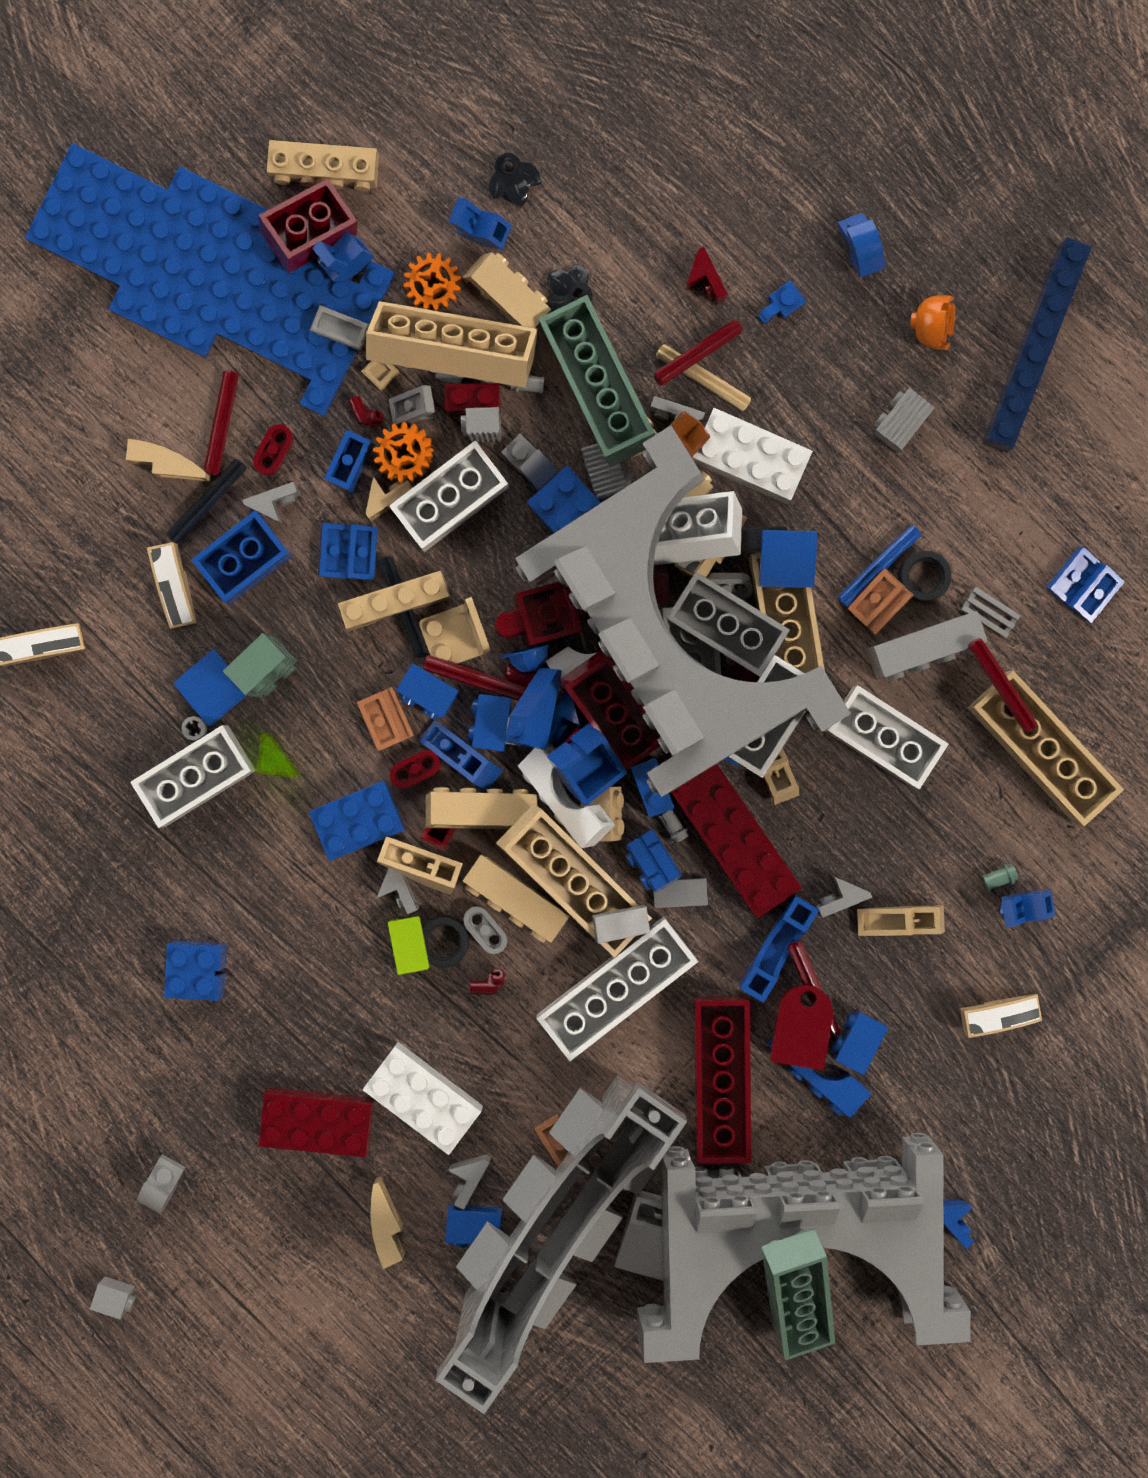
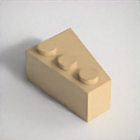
M493 252L482 254L461 279L467 284L470 281L481 291L480 295L485 300L489 299L500 309L499 312L514 325L535 328L540 323L539 318L545 316L551 310L546 305L548 302L546 297L537 290L533 292L527 286L529 282L519 272L514 274L507 267L509 262L501 254H494Z

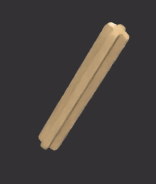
M663 344L659 348L656 357L667 364L681 354ZM694 364L682 372V374L742 411L746 410L751 402L749 396L698 364Z

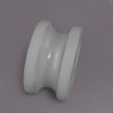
M192 716L185 719L181 729L187 739L199 740L206 736L208 725L201 717ZM194 721L199 722L198 727L201 728V732L195 733V736L191 735L192 730L188 727L190 723L195 724Z

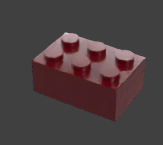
M328 178L258 215L260 233L288 274L319 257L312 249L319 240L333 246L347 231L355 236L357 234L356 218Z

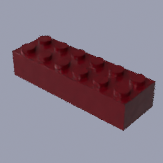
M718 764L670 792L757 919L802 889Z
M747 996L694 997L695 1157L697 1164L752 1163L750 1000Z

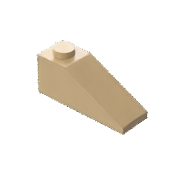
M387 836L377 863L399 874L449 895L454 890L463 863Z

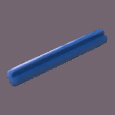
M910 526L838 595L837 599L845 607L849 606L883 569H887L921 536L920 531L915 526Z

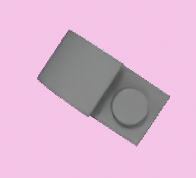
M161 1155L148 1180L144 1183L136 1201L161 1214L175 1192L177 1183L186 1167Z

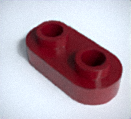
M283 424L271 426L253 457V465L262 475L271 476L276 474L294 443V435L287 426ZM279 435H284L285 441L280 444L277 443L276 438ZM267 458H271L273 461L270 467L264 466V461Z
M423 750L395 764L390 771L392 784L397 788L406 789L435 775L441 767L440 757L431 750ZM430 758L433 764L430 768L423 766L424 759ZM402 770L408 772L409 777L407 780L400 779L399 773Z

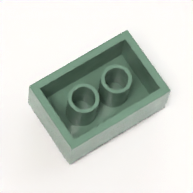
M262 633L223 672L245 695L254 697L263 695L266 697L277 687L274 683L279 678H287L296 669L294 664L298 660L276 637Z

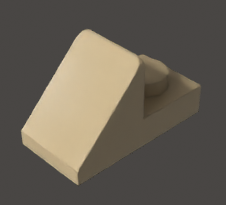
M373 477L366 509L367 517L373 521L391 509L389 506L413 488L409 481L394 483L388 488L390 492L385 494L377 480Z

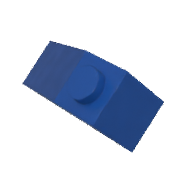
M538 669L510 714L505 742L527 748L547 750L562 670Z
M436 720L432 722L419 740L468 780L485 791L492 786L503 771Z

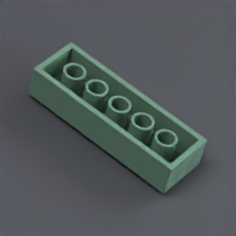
M588 295L539 318L542 328L609 467L646 450L642 443L655 436V432Z
M815 1229L800 1231L791 1237L773 1240L767 1245L761 1246L773 1333L784 1360L786 1361L835 1344L827 1256Z

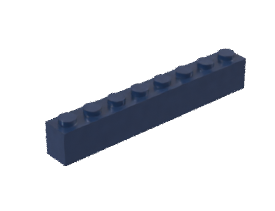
M1068 237L1058 246L982 444L1005 453L1014 448L1092 246Z

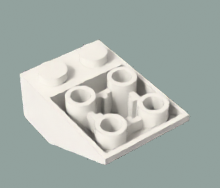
M641 1191L639 1195L634 1194L614 1267L663 1281L661 1196Z

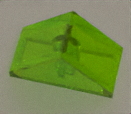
M264 732L260 739L256 773L298 778L302 775L271 733Z

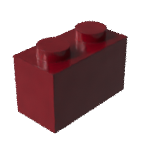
M499 383L445 384V411L448 417L466 415V408L499 407L501 416Z

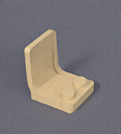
M472 597L465 599V603L458 607L424 618L419 623L431 656L459 664L487 654L490 651Z

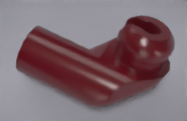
M355 396L348 400L355 419L359 424L372 428L382 424L384 415L380 410L366 409L360 396Z
M508 664L504 671L508 681L527 687L538 670L525 673L517 670L512 664Z
M497 968L491 971V974L485 981H470V994L494 995L505 984L506 975L504 971Z

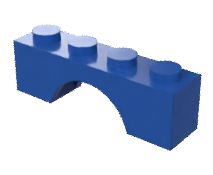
M791 895L738 983L741 990L761 1002H765L777 982L781 968L789 955V944L798 941L807 932L819 909L798 896Z
M773 1036L767 1041V1044L770 1048L772 1045ZM790 1065L789 1071L800 1081L803 1077L809 1081L811 1085L808 1088L820 1099L823 1095L831 1101L829 1106L839 1116L845 1113L851 1118L871 1095L869 1090L848 1071L838 1076H824L810 1068Z

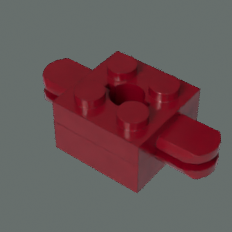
M559 581L515 593L513 599L516 609L501 613L496 618L495 630L502 638L524 635L527 648L580 634L582 628L579 619L589 617L587 611L580 610V608L577 609L569 597L571 593L569 586L566 587L565 584L562 585Z

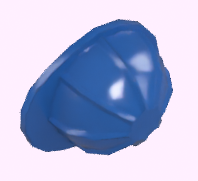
M549 644L521 648L502 653L498 656L499 658L508 657L510 663L519 671L525 673L533 672L545 664L548 657Z

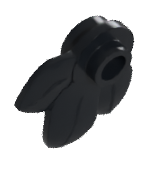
M504 153L495 162V173L489 179L488 188L493 199H497L505 194L512 203L521 207L527 200L528 186L540 185L542 181L538 170L531 163L520 162L516 155ZM507 161L513 164L511 172L504 170L503 166Z
M574 264L569 273L564 270H554L548 273L547 282L553 293L547 297L548 302L546 305L551 310L555 311L579 299L575 298V295L580 291L583 292L581 297L588 295L590 301H592L593 293L588 286L589 275L586 269L579 264Z

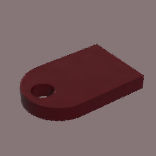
M801 984L790 988L784 993L778 1005L769 1057L770 1062L824 1071L833 1019V1007L829 997L821 989L813 985ZM806 991H811L815 995V1001L810 1006H804L800 1001L801 995Z

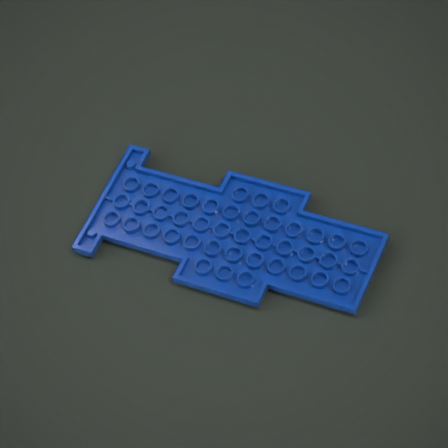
M74 143L71 144L25 236L27 241L120 286L108 309L112 313L205 359L217 335L310 380L311 382L300 405L323 417L326 416L358 350L310 331L319 305L370 325L379 301H383L395 277V272L373 261L369 262L359 284L349 279L334 282L321 265L313 261L288 274L259 231L258 215L264 213L267 209L180 166L167 190Z

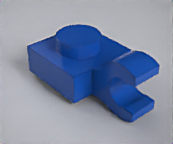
M790 280L768 297L771 304L761 310L758 317L763 324H766L778 314L784 320L802 307L806 300Z

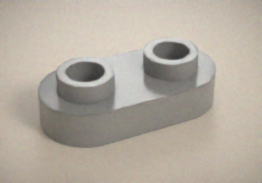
M709 573L706 577L741 600L749 598L753 593L752 579L745 573Z
M473 906L469 908L463 919L466 929L486 952L490 954L502 952L508 942L506 932L484 907ZM475 914L481 915L482 922L480 924L473 922L472 917ZM497 935L500 940L499 943L492 944L489 940L490 936Z

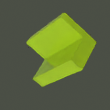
M420 917L391 919L388 922L397 974L401 975L429 969V960Z

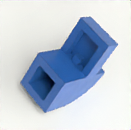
M458 197L449 219V223L457 229V234L480 245L503 250L512 227L499 214L481 211L469 200Z
M861 213L838 222L839 232L849 246L851 264L860 278L886 268L881 239L872 219L867 220L864 214Z
M348 231L333 246L319 240L312 248L319 256L317 258L318 263L334 282L344 281L353 277L375 257L359 237Z
M1051 889L1016 893L1001 897L1000 914L1002 919L1005 920L1006 927L1018 926L1024 922L1048 920L1055 916Z

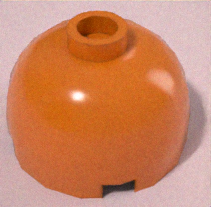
M936 295L926 298L919 305L917 313H912L910 327L915 329L916 338L922 345L937 350H948L951 343L946 342L947 334L953 336L955 305H950V302L954 300L953 296Z

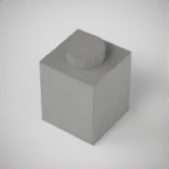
M105 1276L98 1283L90 1310L121 1319L126 1312H131L136 1297L132 1296L135 1286Z

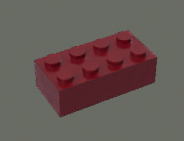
M600 650L563 676L560 681L589 723L604 735L621 764L627 770L659 748L660 744L657 739L661 736L656 728L650 729L642 716L646 713L643 708L644 705H639L631 693L633 689L630 684L619 679L613 669V666L616 664Z
M269 1087L264 1092L258 1147L366 1158L370 1151L375 1099L371 1097Z

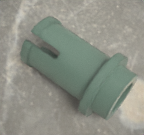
M1005 864L1002 869L982 875L983 882L988 891L1007 883L1015 884V880L1019 879L1013 864L1009 866Z

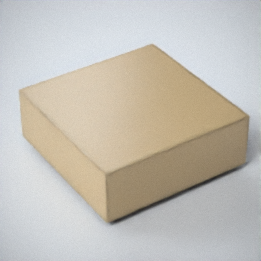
M371 361L361 371L380 391L400 373L393 364L379 363L377 361Z

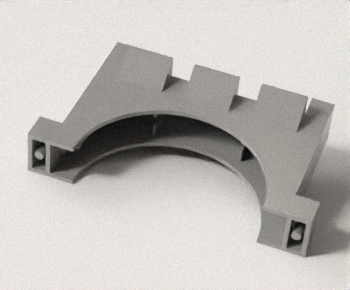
M672 425L642 443L646 448V451L642 454L653 469L651 472L515 558L519 564L515 568L523 581L527 580L528 583H535L539 586L556 575L562 585L569 586L572 591L569 594L572 603L577 609L580 608V610L588 612L591 618L587 622L594 633H598L601 641L598 642L601 650L606 657L609 656L614 659L616 663L613 666L615 673L621 681L624 680L633 685L634 689L631 691L633 697L639 705H645L643 708L646 713L642 715L650 729H657L661 736L657 740L666 754L671 752L673 755L672 758L647 772L649 779L646 781L654 794L659 793L661 797L669 794L805 709H808L810 712L805 716L814 730L820 728L821 732L851 715L822 666L808 673L782 681L761 683L734 680L717 674L699 664L683 650L669 632L658 608L654 591L653 568L656 547L665 523L675 507L694 487L705 480Z
M618 1075L602 1096V1102L581 1087L549 1131L568 1151L567 1155L557 1169H554L542 1159L533 1155L503 1198V1201L521 1219L515 1230L508 1236L487 1221L456 1266L472 1285L465 1293L455 1345L438 1368L435 1381L481 1413H486L518 1367L522 1349L532 1326L546 1329L577 1285L576 1282L562 1273L573 1255L590 1262L595 1259L623 1218L621 1214L609 1207V1204L622 1189L637 1195L640 1194L660 1165L662 1157L687 1123L684 1113L638 1081L633 1086ZM626 1117V1127L621 1131L619 1137L605 1154V1157L590 1176L578 1196L575 1197L574 1202L560 1219L558 1225L544 1242L542 1248L528 1265V1268L512 1291L499 1292L520 1260L524 1263L528 1262L529 1247L581 1172L584 1171L589 1174L590 1159L605 1138L611 1139Z
M913 1133L911 1136L902 1137V1167L896 1158L890 1156H880L874 1160L856 1157L852 1158L851 1161H843V1169L837 1168L832 1169L830 1172L822 1173L817 1163L803 1160L799 1161L798 1164L774 1162L769 1166H764V1174L753 1173L749 1177H742L738 1167L731 1165H721L716 1169H707L702 1166L694 1167L688 1149L679 1146L669 1147L662 1157L661 1201L664 1306L647 1304L644 1307H637L638 1341L644 1363L699 1360L702 1332L713 1305L725 1288L739 1274L753 1264L763 1260L761 1246L767 1245L773 1240H782L793 1236L797 1232L815 1229L823 1248L840 1250L866 1260L881 1270L896 1285L902 1306L904 1324L913 1323L916 1345L970 1342L971 1311L956 1288L944 1286L943 1153L929 1135Z

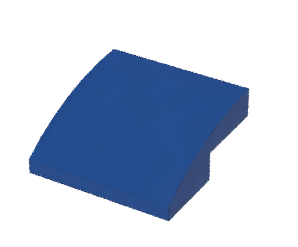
M322 523L318 577L374 580L378 527Z
M762 530L759 587L814 588L817 531Z
M1079 546L1046 586V589L1084 620L1092 623L1125 581L1108 565L1101 564L1086 548Z
M215 649L211 650L173 683L210 727L247 696L223 672L228 664Z

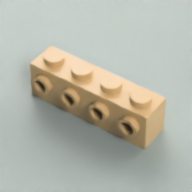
M269 140L267 174L276 184L289 185L290 182H299L302 186L312 187L328 178L335 189H343V186L354 187L358 191H369L370 188L377 189L379 154L376 148Z
M444 787L434 788L433 792L426 795V828L510 829L533 804L537 806V794H529V790L525 789L513 790V794H504L502 789H487L486 793H476L474 788H462L460 792H450V788Z
M483 853L463 880L467 884L465 886L467 891L476 897L482 894L489 899L487 904L498 912L503 909L511 915L509 920L521 928L525 924L533 930L531 935L542 943L546 940L552 943L570 917L565 910Z

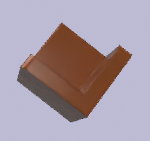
M682 411L670 424L691 458L710 439V434L701 421L686 411Z

